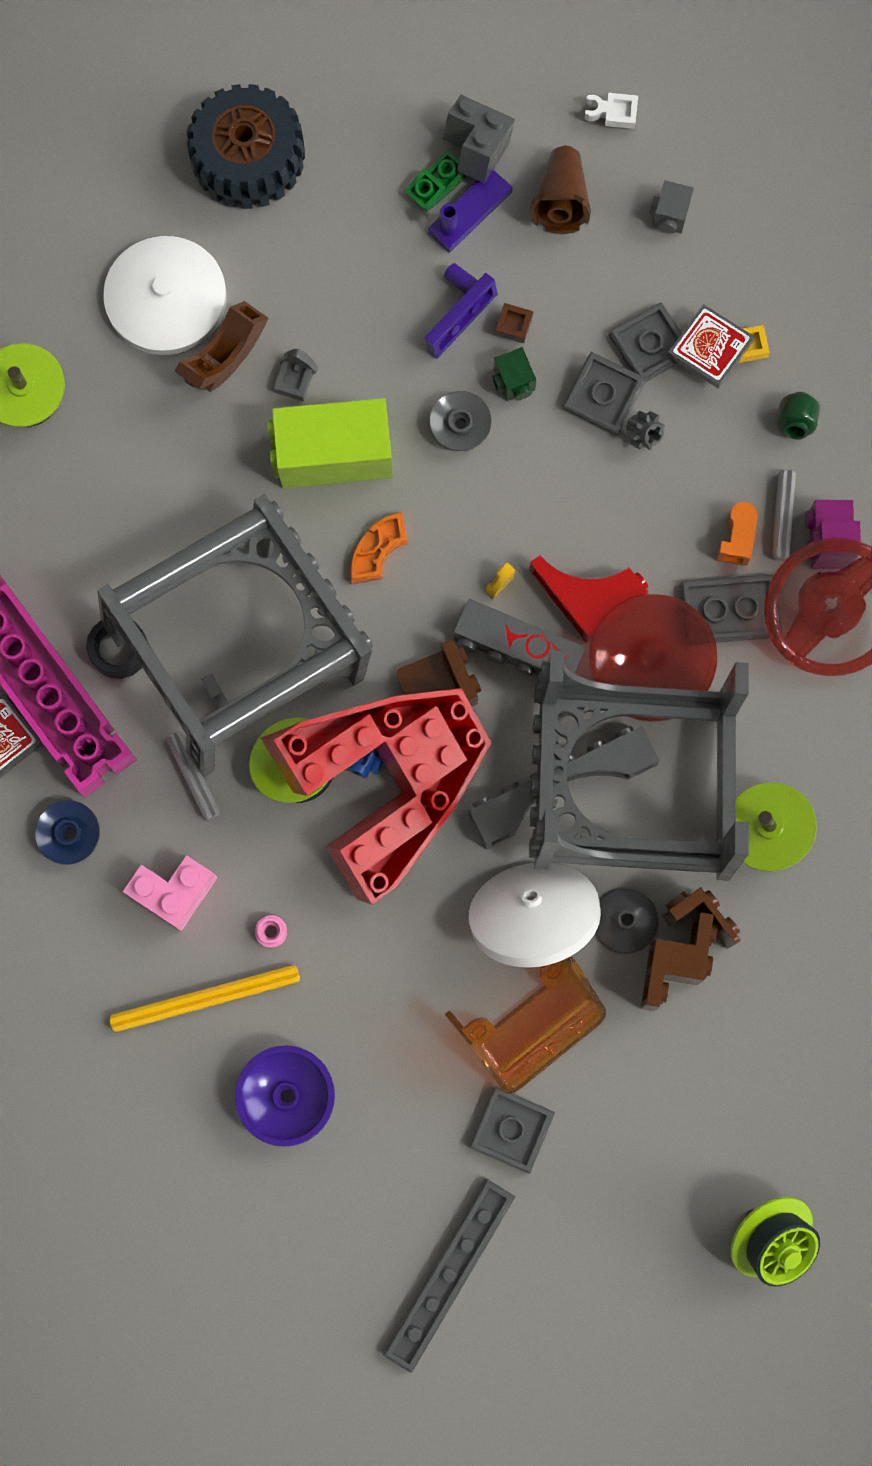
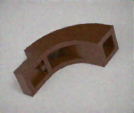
M245 301L231 306L219 330L208 345L199 353L180 361L175 372L182 376L184 381L192 387L198 389L205 388L209 392L215 390L235 372L247 357L269 318Z

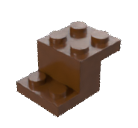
M699 913L693 919L689 944L655 939L650 944L641 1009L654 1011L660 1007V1004L666 1003L669 983L663 982L664 980L698 985L707 976L711 975L713 957L708 956L709 946L711 947L712 943L715 944L718 924L713 923V914Z

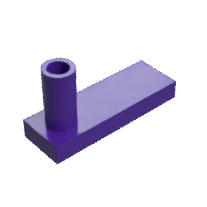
M493 170L485 183L477 180L455 203L443 205L440 209V217L428 228V234L450 253L512 193L513 187Z
M452 263L446 269L444 278L464 292L465 295L424 337L428 352L436 359L498 295L495 279L487 273L477 280L456 263Z

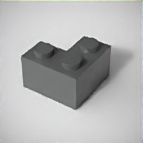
M460 94L448 112L443 140L462 148L457 171L485 183L509 145L515 119Z

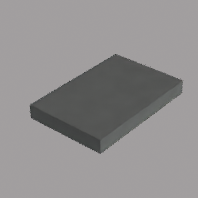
M775 574L681 582L680 588L687 645L781 638L782 629Z

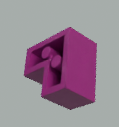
M815 500L810 510L806 511L805 516L806 529H811V540H807L806 557L811 559L812 569H850L861 553L860 521H854L853 500Z

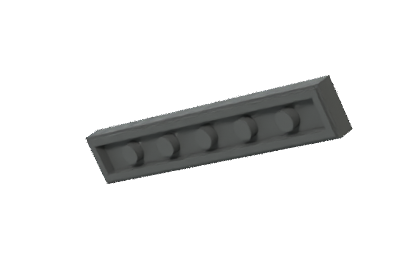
M486 1179L383 1353V1356L410 1373L413 1372L516 1196Z

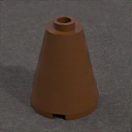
M564 145L555 148L550 154L530 205V218L537 227L538 222L546 226L547 232L555 234L575 233L580 230V225L584 223L587 225L589 223L591 209L581 155L573 147Z

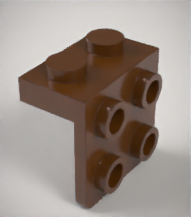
M453 639L441 643L440 652L397 670V678L405 695L462 688L471 706H475L478 704L477 693L481 692L476 676L474 674L469 676L465 668V664L469 662L462 645L456 647Z
M700 887L689 896L683 891L665 905L668 912L662 917L669 927L696 908L699 913L714 915L713 923L718 924L717 937L726 949L740 942L738 937L740 933L739 928L730 917L724 918L717 909L720 904L709 890L704 892Z

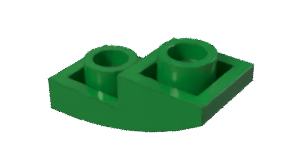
M447 149L428 171L424 168L404 191L427 212L453 191L467 175L457 171L459 159Z

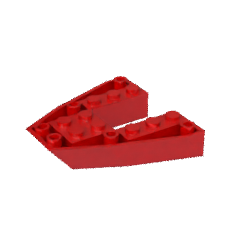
M462 688L393 696L302 721L261 737L262 742L292 792L305 796L314 792L375 748L378 751L401 793L325 846L356 899L371 905L396 888L458 805L492 743Z

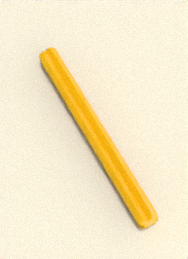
M291 965L119 1012L110 1016V1025L114 1032H119L298 983L300 981L299 971L296 965Z

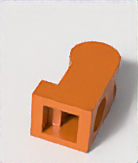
M739 502L732 507L727 519V525L730 529L728 542H721L716 561L748 565L752 556L758 512L751 503Z

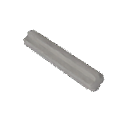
M780 470L777 480L771 557L774 560L780 561L787 560L790 553L796 473L792 470Z
M181 732L170 735L167 738V742L204 819L209 821L218 817L220 810L211 791L186 752V739Z

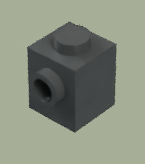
M664 180L660 197H653L649 213L655 215L653 227H657L665 233L677 232L682 234L694 187Z

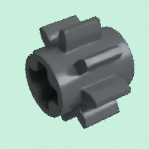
M641 410L638 411V414L633 415L627 422V432L625 433V436L632 439L630 445L639 450L642 447L651 450L652 446L657 445L663 438V428L665 427L664 424L658 422L660 416L652 411L646 414Z

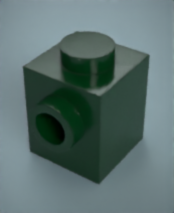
M523 347L494 357L493 370L495 375L492 376L497 392L504 393L506 401L514 398L515 400L525 399L535 391L536 377Z

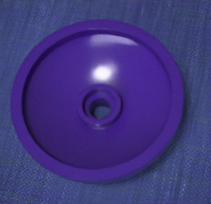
M288 1045L268 1048L254 1056L243 1068L235 1090L236 1109L246 1129L257 1139L270 1145L282 1147L302 1144L316 1136L327 1124L335 1102L334 1083L323 1062L305 1049ZM285 1090H290L293 1094L292 1100L288 1103L283 1102L281 1099V1094Z

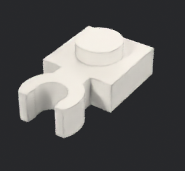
M608 93V99L605 101L597 95H588L586 105L595 106L597 109L593 111L585 110L584 119L587 121H597L600 118H606L605 126L635 129L638 96Z

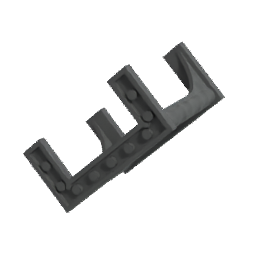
M266 494L254 499L253 509L119 587L112 589L108 583L97 590L101 623L117 647L125 643L128 645L186 733V752L203 778L214 771L215 747L320 683L339 676H347L353 686L358 684L365 678L372 653L371 648L373 646L369 637L364 631H358L353 624L355 620L350 609L346 605L341 606L335 597L337 593L333 584L327 578L323 580L317 571L319 569L317 561L311 553L306 554L300 546L301 539L293 527H287L282 519L284 515L281 508L275 501L270 502ZM250 541L249 553L246 555L241 554L238 549L246 548L245 543ZM257 544L266 556V558H261L257 554ZM280 552L283 555L282 560L284 564L288 563L286 567H280L276 563ZM228 563H247L263 567L282 578L299 600L304 617V634L301 645L292 661L282 671L199 721L130 617V614L210 568ZM302 583L305 589L298 590L296 585ZM318 608L317 613L325 618H314L310 612L311 609ZM317 626H326L334 632L335 636L329 641H320L313 637L311 631ZM312 646L323 651L318 653L315 650L314 654L309 656L306 649Z
M550 650L548 661H542L541 673L538 674V683L535 684L534 703L540 704L539 715L534 714L533 734H539L538 745H533L532 764L538 765L537 776H532L531 795L537 796L536 807H531L530 827H535V829H533L532 838L529 841V858H534V869L547 870L550 863L708 872L716 873V880L730 881L749 855V822L736 821V715L749 694V663L735 662L720 692L604 684L582 678L566 668L564 665V651ZM593 712V716L590 719H584L583 714ZM567 713L574 717L578 724L577 730H565L559 724L558 715ZM620 716L716 721L717 843L628 838L613 835L595 826L578 809L568 787L567 764L571 750L577 740L595 724ZM555 732L566 739V746H557L560 741ZM560 768L563 774L556 775L554 769ZM557 796L562 797L565 802L564 807L552 810L558 802V799L554 798ZM564 814L574 816L575 825L572 829L566 832H559V817ZM581 828L587 829L590 837H586L581 834L580 838H574Z

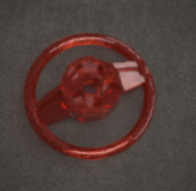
M824 539L798 549L777 569L766 592L764 618L766 629L773 645L792 665L808 673L821 676L847 675L872 665V649L856 659L837 664L819 663L806 658L826 636L833 639L838 638L856 627L862 618L863 612L866 609V602L863 597L872 589V547L852 539ZM845 551L862 556L839 571L817 572L804 582L798 594L799 613L784 638L777 619V602L780 590L790 573L803 561L824 552ZM829 597L832 600L837 597L836 607L825 610L827 608L825 600Z

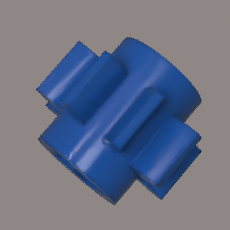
M375 748L347 769L367 779L370 772L375 775L378 774L383 760L378 757L379 753Z

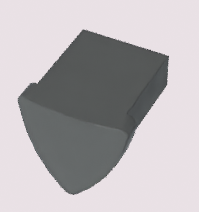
M292 349L287 351L282 357V365L273 389L274 393L304 401L312 375L316 374L318 367L305 352L300 349Z

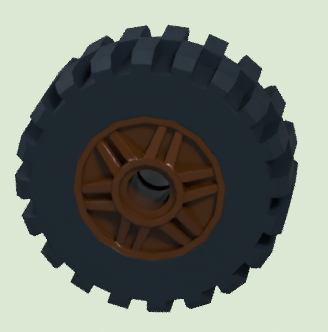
M240 84L231 85L232 89L224 91V88L215 92L214 98L207 97L201 102L202 110L196 109L191 117L192 123L188 125L187 149L195 177H198L199 184L204 191H209L210 196L217 201H221L224 198L227 206L235 208L238 203L243 205V209H252V204L260 203L261 207L270 205V199L275 198L278 201L285 196V188L291 190L297 183L296 176H300L304 168L305 147L298 115L294 108L289 107V102L283 96L276 98L275 91L269 88H264V91L259 90L258 85L248 84V88H241Z

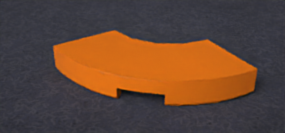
M402 512L391 514L377 521L368 529L358 545H356L350 568L352 584L382 579L383 566L387 557L396 548L408 544Z

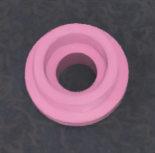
M265 916L255 926V937L264 947H278L287 937V926L277 916ZM269 926L277 928L275 937L269 938L266 936L265 931Z

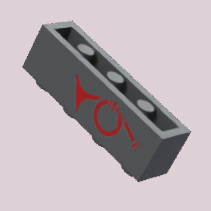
M470 598L454 630V640L458 641V646L462 645L463 649L474 652L477 649L487 653L486 657L489 660L499 664H503L504 661L513 664L518 672L527 676L541 673L542 661H548L550 650L564 651V665L569 671L576 674L586 649L582 645Z

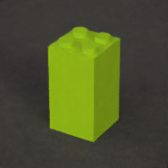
M386 398L272 409L273 420H268L269 439H271L272 449H274L270 450L271 466L274 471V478H280L282 488L393 478Z

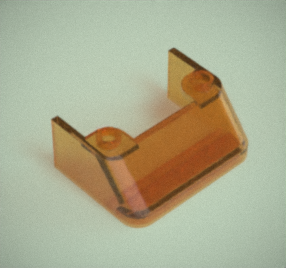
M572 956L562 961L542 966L539 977L544 986L496 1025H493L487 1018L481 1017L470 1021L463 1027L450 1010L445 1013V1016L467 1046L506 1093H513L523 1088L596 1029L605 1019V1006Z

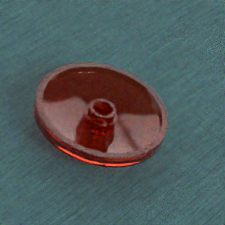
M664 594L638 595L624 600L613 607L598 624L589 649L590 672L593 681L604 684L708 691L717 668L716 641L707 621L695 608L686 602ZM628 716L633 719L649 722L669 720V718Z

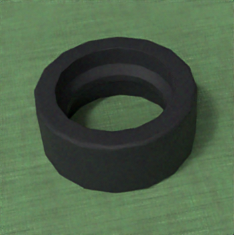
M101 621L93 626L87 637L86 649L90 661L100 673L110 678L123 679L133 676L142 669L135 656L122 665H111L101 657L99 651L100 642L108 632ZM134 621V623L136 624V626L138 627V629L140 630V632L142 633V635L144 636V638H145L146 641L148 642L147 637H146L144 631H143V630L140 628V626Z

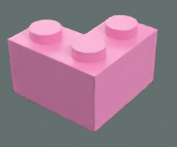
M186 855L169 882L143 865H140L123 892L182 931L216 881L217 876Z

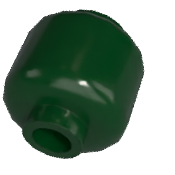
M796 392L785 396L780 402L777 417V426L780 431L788 438L795 440L803 439L813 434L817 428L820 412L818 401L805 392Z

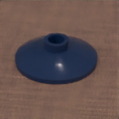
M70 800L60 801L49 806L39 817L35 828L36 843L42 854L49 860L64 865L79 863L89 857L95 850L100 837V826L95 814L86 805ZM74 829V838L70 840L65 839L64 834L66 830Z

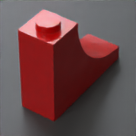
M541 555L530 562L529 571L585 643L646 600L648 594L646 580L640 573L636 572L634 574L629 567L618 574L606 578L582 579L557 570Z

